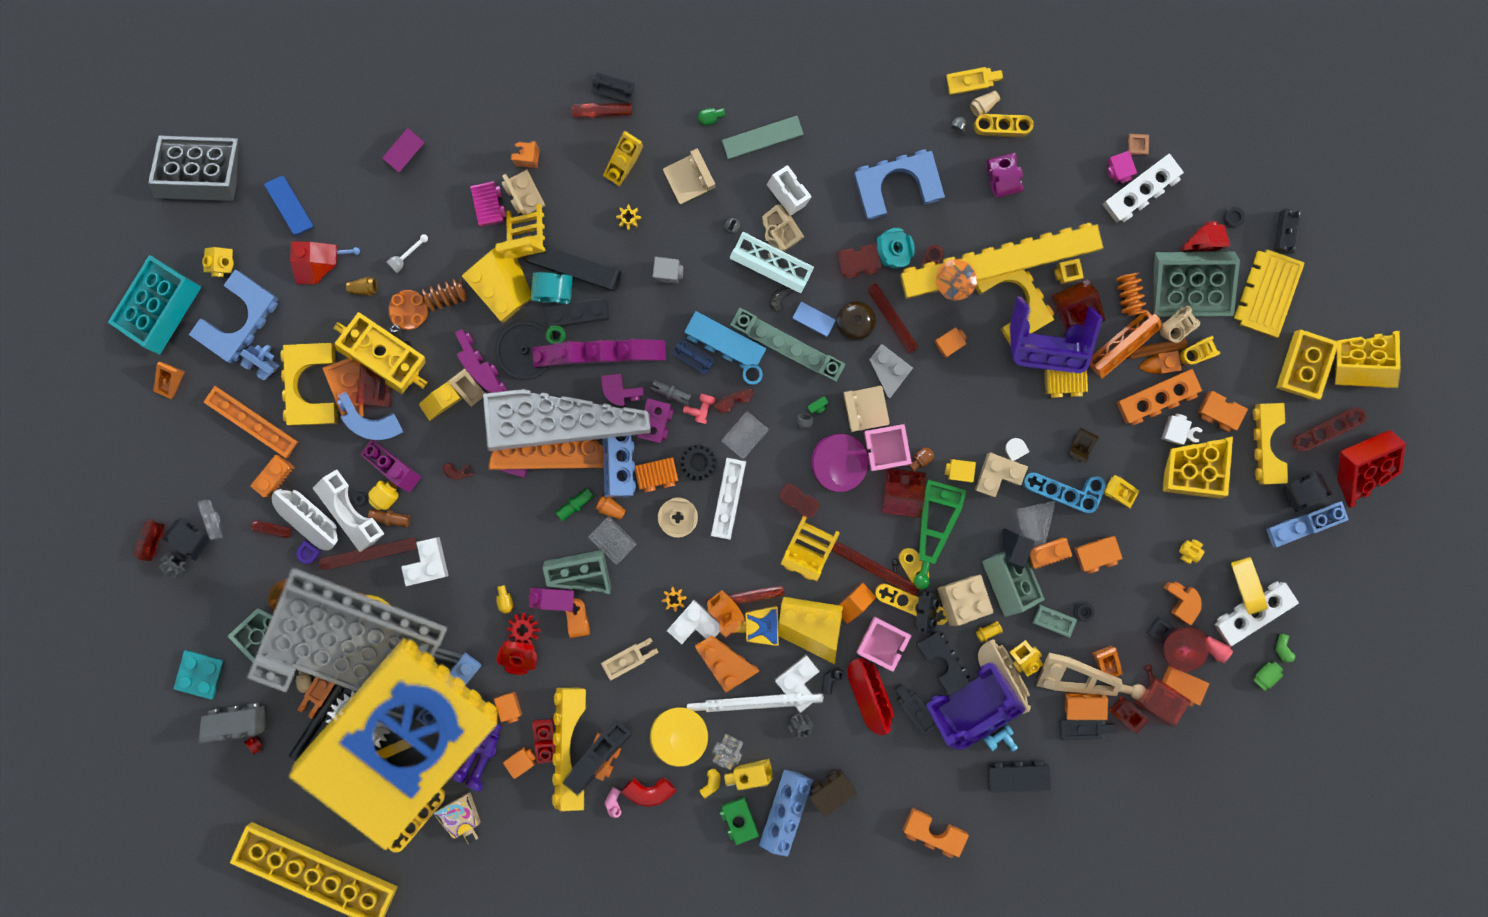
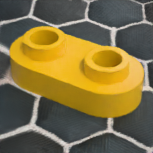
M905 548L899 554V562L910 581L914 584V578L916 573L920 572L923 561L918 560L919 554L916 550ZM908 554H911L913 556V560L911 562L906 561V556Z

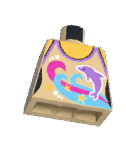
M470 792L434 812L435 817L452 838L463 835L467 844L478 839L473 828L481 822Z

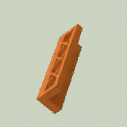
M1149 312L1140 314L1092 355L1089 367L1103 379L1163 328L1160 318L1156 314L1151 315ZM1147 318L1148 320L1140 326V322ZM1113 345H1117L1114 349L1110 351V348ZM1098 358H1102L1096 364H1093Z

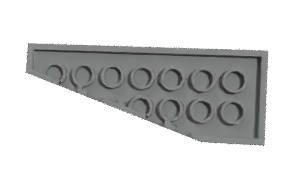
M529 390L483 394L489 451L651 433L648 411L625 407L624 409L615 408L608 404L598 405L593 404L591 401L563 396L558 398L549 396L546 393H531Z

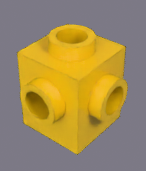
M205 248L202 261L204 272L211 273L212 277H224V274L232 273L234 265L232 259L233 249Z
M1026 640L1010 651L1015 660L1013 665L1019 673L1023 671L1027 677L1037 672L1043 666L1040 657H1042L1041 653L1036 647L1032 648Z

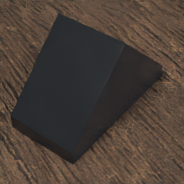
M1004 528L1002 532L1006 562L1009 565L1023 569L1026 566L1035 540Z

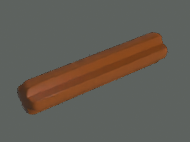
M1183 338L1182 341L1177 343L1165 341L1140 346L1129 358L1135 359L1187 348V341Z

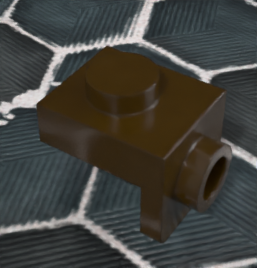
M1080 428L1069 447V455L1078 462L1083 461L1087 463L1089 454L1099 436Z

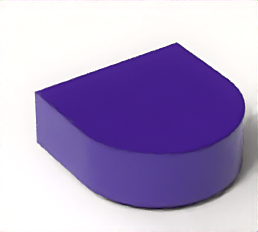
M304 540L297 549L296 556L301 563L310 564L317 559L322 551L307 540Z

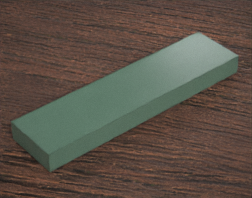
M794 116L723 139L722 143L727 158L730 160L803 136L804 134L798 116Z

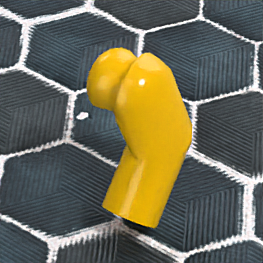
M710 769L707 772L709 777L708 785L699 790L704 798L714 793L720 786L721 776L716 769Z

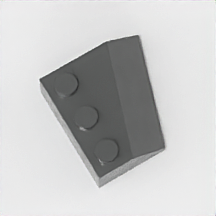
M259 702L247 704V708L242 709L238 705L227 707V711L220 712V709L207 711L208 714L201 717L199 742L223 740L228 737L253 736L269 729L266 705L259 706Z

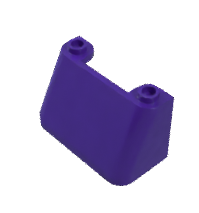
M986 663L981 666L978 673L980 677L948 697L941 696L940 694L931 698V702L926 704L947 746L957 750L966 749L1025 711L1022 702L994 663Z

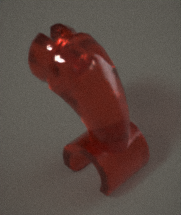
M451 463L443 466L444 474L451 479L471 477L475 473L466 474V468L471 465H465L462 471L456 470Z

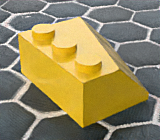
M496 247L462 275L502 323H505L531 300V290L518 258H506L504 255L496 252Z
M1394 331L1392 335L1388 336L1376 334L1374 338L1369 339L1357 337L1337 341L1339 344L1336 351L1335 385L1398 388L1400 376L1399 331Z
M1233 437L1171 449L1164 471L1162 492L1218 499L1227 497Z
M784 597L781 605L778 636L835 664L843 606Z

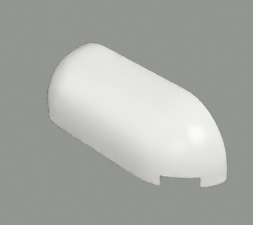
M279 489L273 493V506L282 518L316 547L322 550H330L334 547L338 538L337 527L333 521L296 490Z

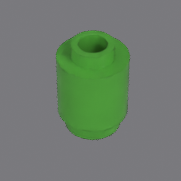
M1275 661L1272 664L1268 662L1255 674L1256 677L1253 680L1266 691L1268 688L1271 689L1284 676L1281 673L1283 669Z

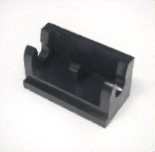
M1285 208L1279 212L1274 251L1292 254L1295 252L1301 211L1291 212V209Z

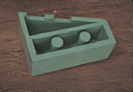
M603 550L544 561L543 572L548 587L575 588L590 592L600 591L607 594L611 592V583Z

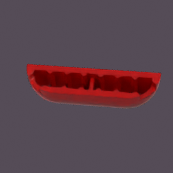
M865 658L853 660L848 666V679L863 720L867 727L875 734L886 735L891 731L890 726L891 720L894 718V712L875 664H870Z

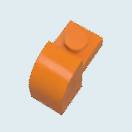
M1176 581L1174 584L1167 582L1163 589L1179 599L1170 613L1184 623L1192 625L1201 610L1202 603L1199 593L1193 587H1188L1184 591L1185 587Z
M723 590L707 602L708 612L719 622L720 632L725 637L735 633L745 620L739 607Z

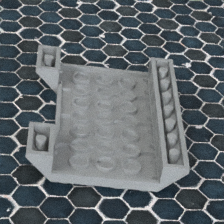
M292 569L248 678L287 692L295 669L357 691L403 638L414 641L420 651L423 653L427 652L433 657L437 647L441 644L447 627ZM405 705L396 706L386 713L402 725ZM378 720L376 726L394 732L383 722Z

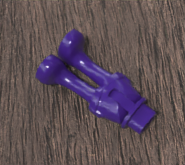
M496 724L491 732L450 777L451 779L464 783L473 761L477 755H480L465 785L478 792L482 790L481 774L488 759L493 758L497 751L496 745L500 737L498 733L502 726Z

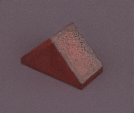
M1123 696L1109 710L1136 735L1150 721L1146 715Z

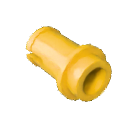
M995 621L984 628L979 627L976 635L980 642H987V639L1002 633L1003 630L999 622Z

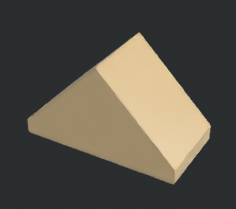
M463 369L449 380V383L471 407L483 398V394H486L466 369Z

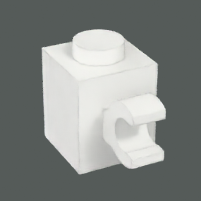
M1176 413L1175 416L1168 417L1161 439L1178 445H1184L1186 439L1196 443L1199 440L1193 437V433L1195 431L1201 433L1203 430L1199 427L1190 429L1192 422L1186 420V416Z

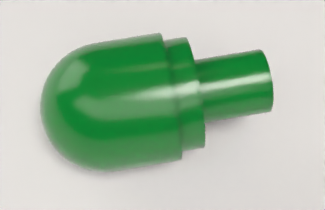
M715 108L701 110L698 114V121L702 125L714 124L718 121L717 118L726 116L724 108L715 110Z

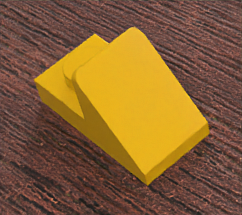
M1114 475L1103 494L1131 508L1139 490L1121 477Z

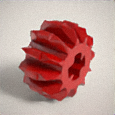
M525 612L522 613L521 619L518 614L514 615L515 621H508L513 627L506 628V631H512L513 633L508 636V639L515 637L514 642L521 640V643L526 644L527 641V643L533 644L531 637L536 640L539 638L534 632L541 631L540 628H534V625H537L539 621L536 620L532 623L531 620L534 616L531 614L526 619ZM523 624L526 625L525 628L528 627V631L524 635L521 634L522 631L519 632V628Z

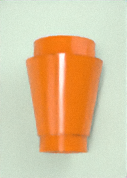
M601 495L595 506L598 513L619 520L622 519L626 511L612 498H605L604 495Z

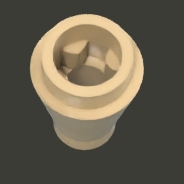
M993 90L988 94L973 99L970 104L971 111L977 117L987 114L1000 101V96Z

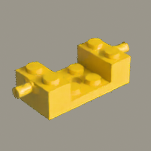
M357 313L348 327H345L340 322H337L334 326V329L341 333V336L335 342L336 350L351 361L356 359L384 378L385 383L400 394H403L413 382L422 389L427 385L428 382L418 376L419 371L425 365V357L361 313ZM377 347H384L386 353L382 356H377L374 350Z

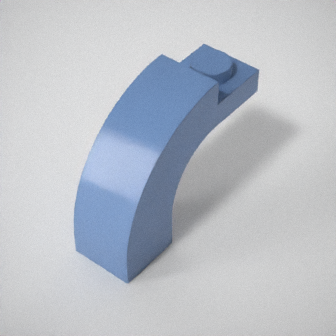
M346 391L339 394L340 400L337 402L342 412L345 410L348 412L340 417L355 434L367 439L383 440L403 432L393 412L380 419H366L356 412Z

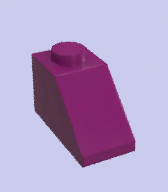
M530 587L529 608L573 611L574 591Z

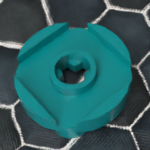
M891 228L877 237V250L881 263L884 266L898 269L907 266L910 263L911 257H914V242L910 235L902 232L904 230L901 228ZM894 244L896 247L899 248V250L896 252L893 248Z

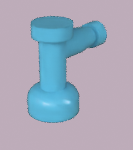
M1008 724L1004 725V728L994 736L987 735L983 738L991 751L997 748V743L1002 739L1009 746L1011 752L1018 749V746L1011 738L1014 732Z

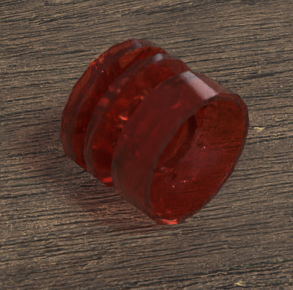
M1185 626L1175 630L1167 638L1164 645V655L1169 665L1183 672L1199 668L1208 658L1210 652V643L1206 634L1199 628ZM1185 645H1187L1188 649H1191L1187 655L1181 650Z

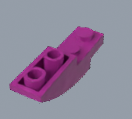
M463 329L455 332L464 350L458 353L457 356L475 381L490 393L508 391L503 381L499 382L497 378L499 372L494 364L491 365L488 361L481 364L480 361L483 358L478 349L474 350L472 346L474 340L469 332L466 333Z

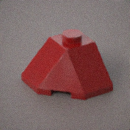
M1215 221L1206 222V225L1200 227L1180 248V251H1221L1229 247L1230 242L1225 226L1218 225V222Z
M291 241L290 262L296 284L317 285L322 280V277L337 265V245Z

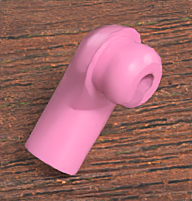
M612 787L605 800L607 812L614 818H618L621 815V809L617 802L621 790L616 787Z

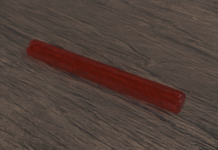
M415 538L366 548L361 552L356 550L321 558L319 564L322 570L407 552L417 549V541Z
M837 541L835 542L831 550L834 553L913 596L917 594L919 589L915 587L914 583Z

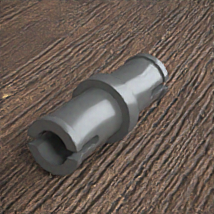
M656 379L652 384L654 386L650 389L651 392L666 397V400H674L686 407L690 402L689 399L692 397L691 394L676 389V386L666 385Z

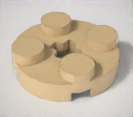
M672 498L666 501L658 512L660 527L671 537L679 538L690 534L698 522V513L694 505L684 498ZM677 512L684 516V519L680 520L679 523L672 519V516L676 515Z

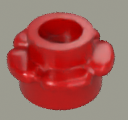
M249 736V739L244 743L253 755L258 751L260 753L261 743L256 737L251 738Z

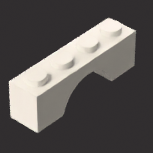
M335 470L323 477L313 489L358 551L361 552L373 545L384 533L373 518H365L355 511L348 497L349 485L338 470Z

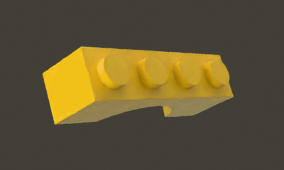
M1284 403L1255 405L1253 419L1256 421L1254 440H1257V448L1254 455L1255 460H1258V468L1255 471L1256 480H1259V484L1288 483L1287 463L1276 458L1270 447L1272 433L1277 427L1285 423Z

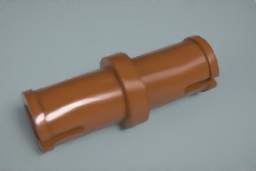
M370 509L368 513V518H373L375 522L385 523V526L396 525L408 528L410 524V515L396 514L391 510L385 512Z

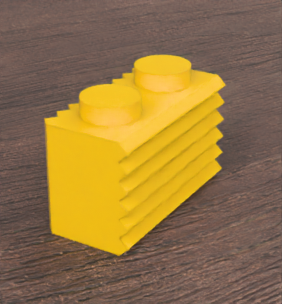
M1050 369L1044 371L1045 394H1051V398H1061L1065 393H1071V397H1082L1083 393L1088 392L1087 370L1083 373Z

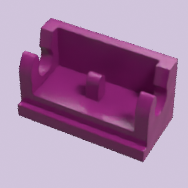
M407 128L382 159L397 172H400L425 142Z

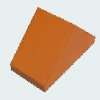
M158 362L153 391L172 399L185 371L167 363Z
M864 583L860 584L839 604V606H843L841 618L847 624L860 615L876 598Z
M1108 646L1092 653L1100 671L1115 677L1122 675L1115 647Z

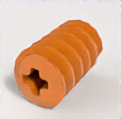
M1139 273L1123 275L1116 279V282L1122 283L1117 287V290L1124 291L1119 294V298L1125 299L1120 302V305L1126 306L1121 312L1128 314V316L1148 312L1141 309L1142 306L1146 305V302L1140 301L1145 295L1138 293V291L1143 289V286H1137V283L1142 281L1140 278H1135Z

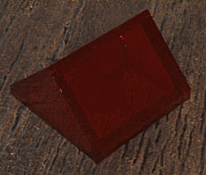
M1157 678L1146 689L1141 699L1136 700L1134 704L1163 724L1176 727L1191 700Z

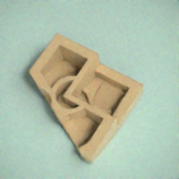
M776 205L762 216L763 225L766 228L765 239L769 245L784 252L804 238L795 221L782 205Z

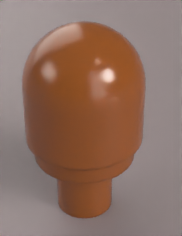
M927 447L920 449L913 457L914 461L909 465L910 469L915 471L919 466L923 468L928 465L934 458L933 451Z

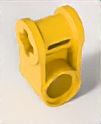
M1213 335L1183 349L1179 354L1180 362L1185 366H1190L1221 354L1214 345ZM1188 351L1194 354L1193 361L1188 360Z

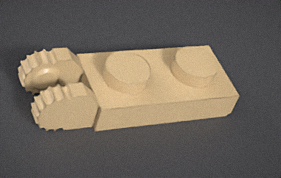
M651 637L639 644H634L601 663L610 681L644 663L646 659L658 653L657 648L650 650L645 655H642L639 650L653 642Z

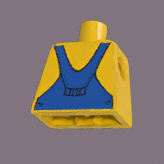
M774 606L746 612V621L741 623L735 633H746V641L779 646L778 607Z

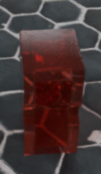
M877 243L861 246L860 251L854 252L853 248L837 251L841 277L846 276L847 279L858 277V273L866 272V275L878 273L877 269L882 267Z

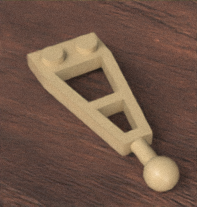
M1053 653L1048 654L1036 680V686L1055 691L1117 696L1119 692L1131 694L1135 700L1144 699L1147 693L1143 685L1136 684L1133 687L1123 685L1120 678L1072 658ZM1067 667L1089 676L1086 684L1063 682L1060 680ZM1098 679L1112 686L1096 685L1095 683Z

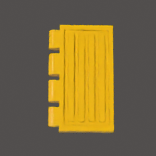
M1268 249L1265 250V253L1257 251L1253 265L1258 266L1259 269L1251 268L1246 282L1253 287L1245 286L1240 302L1246 304V307L1238 305L1234 319L1240 321L1239 325L1274 338H1279L1305 263Z

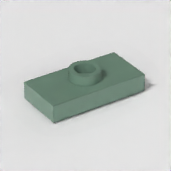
M1039 605L1032 623L1070 638L1077 619Z

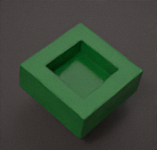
M823 396L807 406L810 414L815 412L818 415L827 409L825 405L828 404V401Z

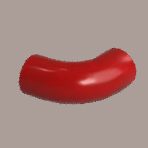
M662 777L652 787H645L635 778H632L623 787L621 793L637 805L652 807L661 805L668 800L677 789L665 777Z

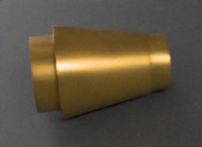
M368 276L347 282L346 290L348 294L372 296L377 293L378 285L375 278Z

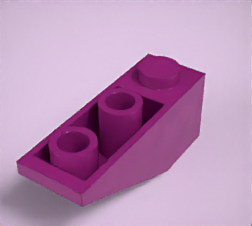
M371 439L360 453L364 459L395 485L409 493L421 479L417 472L375 440Z

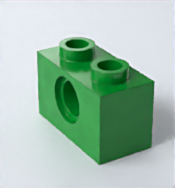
M745 796L722 804L723 810L720 811L723 822H728L730 829L727 832L731 841L735 840L736 845L759 837V832ZM737 816L744 819V823L740 826L733 823V819Z

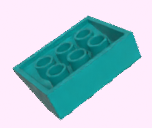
M149 255L108 323L144 348L160 355L201 289V286Z

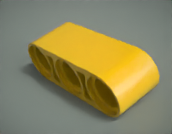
M982 114L978 116L973 127L974 131L982 136L1025 137L1033 129L1034 124L1033 120L1025 115ZM979 121H986L989 127L987 129L980 128ZM1000 121L1008 124L1007 130H1002L999 127ZM1025 122L1028 125V130H1021L1018 124Z
M1251 557L1231 562L1248 615L1268 610L1267 601Z

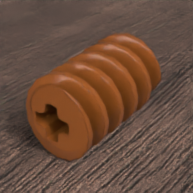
M461 277L460 283L452 279V286L447 281L444 282V288L437 284L436 291L432 286H429V293L424 288L422 289L425 302L432 312L436 311V305L439 309H443L444 303L447 307H451V300L457 305L459 304V298L462 302H466L467 298L466 289Z

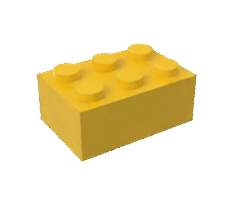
M1304 330L1294 331L1276 388L1313 401L1320 400L1339 342Z

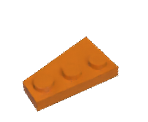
M347 358L323 367L341 416L348 412L347 410L342 412L337 401L340 400L339 394L346 391L356 412L364 417L361 363L356 359L351 361Z
M712 635L695 646L725 692H728L759 672L755 665L747 662L745 658L730 650L728 646Z

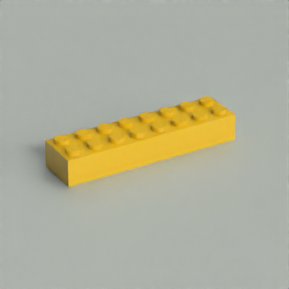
M253 822L245 827L230 861L235 866L351 917H385L398 888L394 884Z

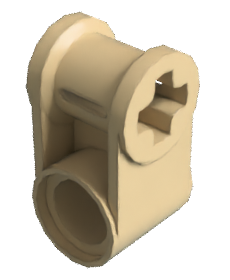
M1184 306L1162 324L1163 328L1160 329V335L1169 341L1180 342L1190 332L1199 327L1200 321L1194 317L1190 306Z

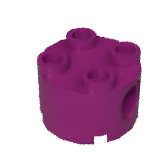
M1015 152L986 161L988 176L990 175L991 181L989 182L995 198L1024 191L1022 181L1020 180L1023 178V172L1021 167L1016 165L1017 157Z

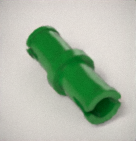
M586 487L573 499L572 497L569 498V502L555 511V513L563 522L575 511L579 512L581 510L580 507L594 498V496Z

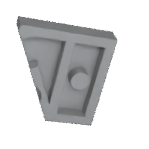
M883 344L879 346L869 360L889 399L913 369V367Z

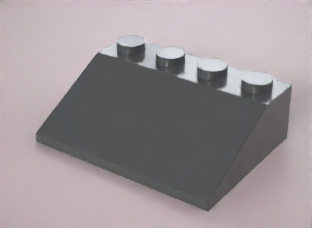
M158 136L148 181L153 197L233 201L237 184L238 139Z

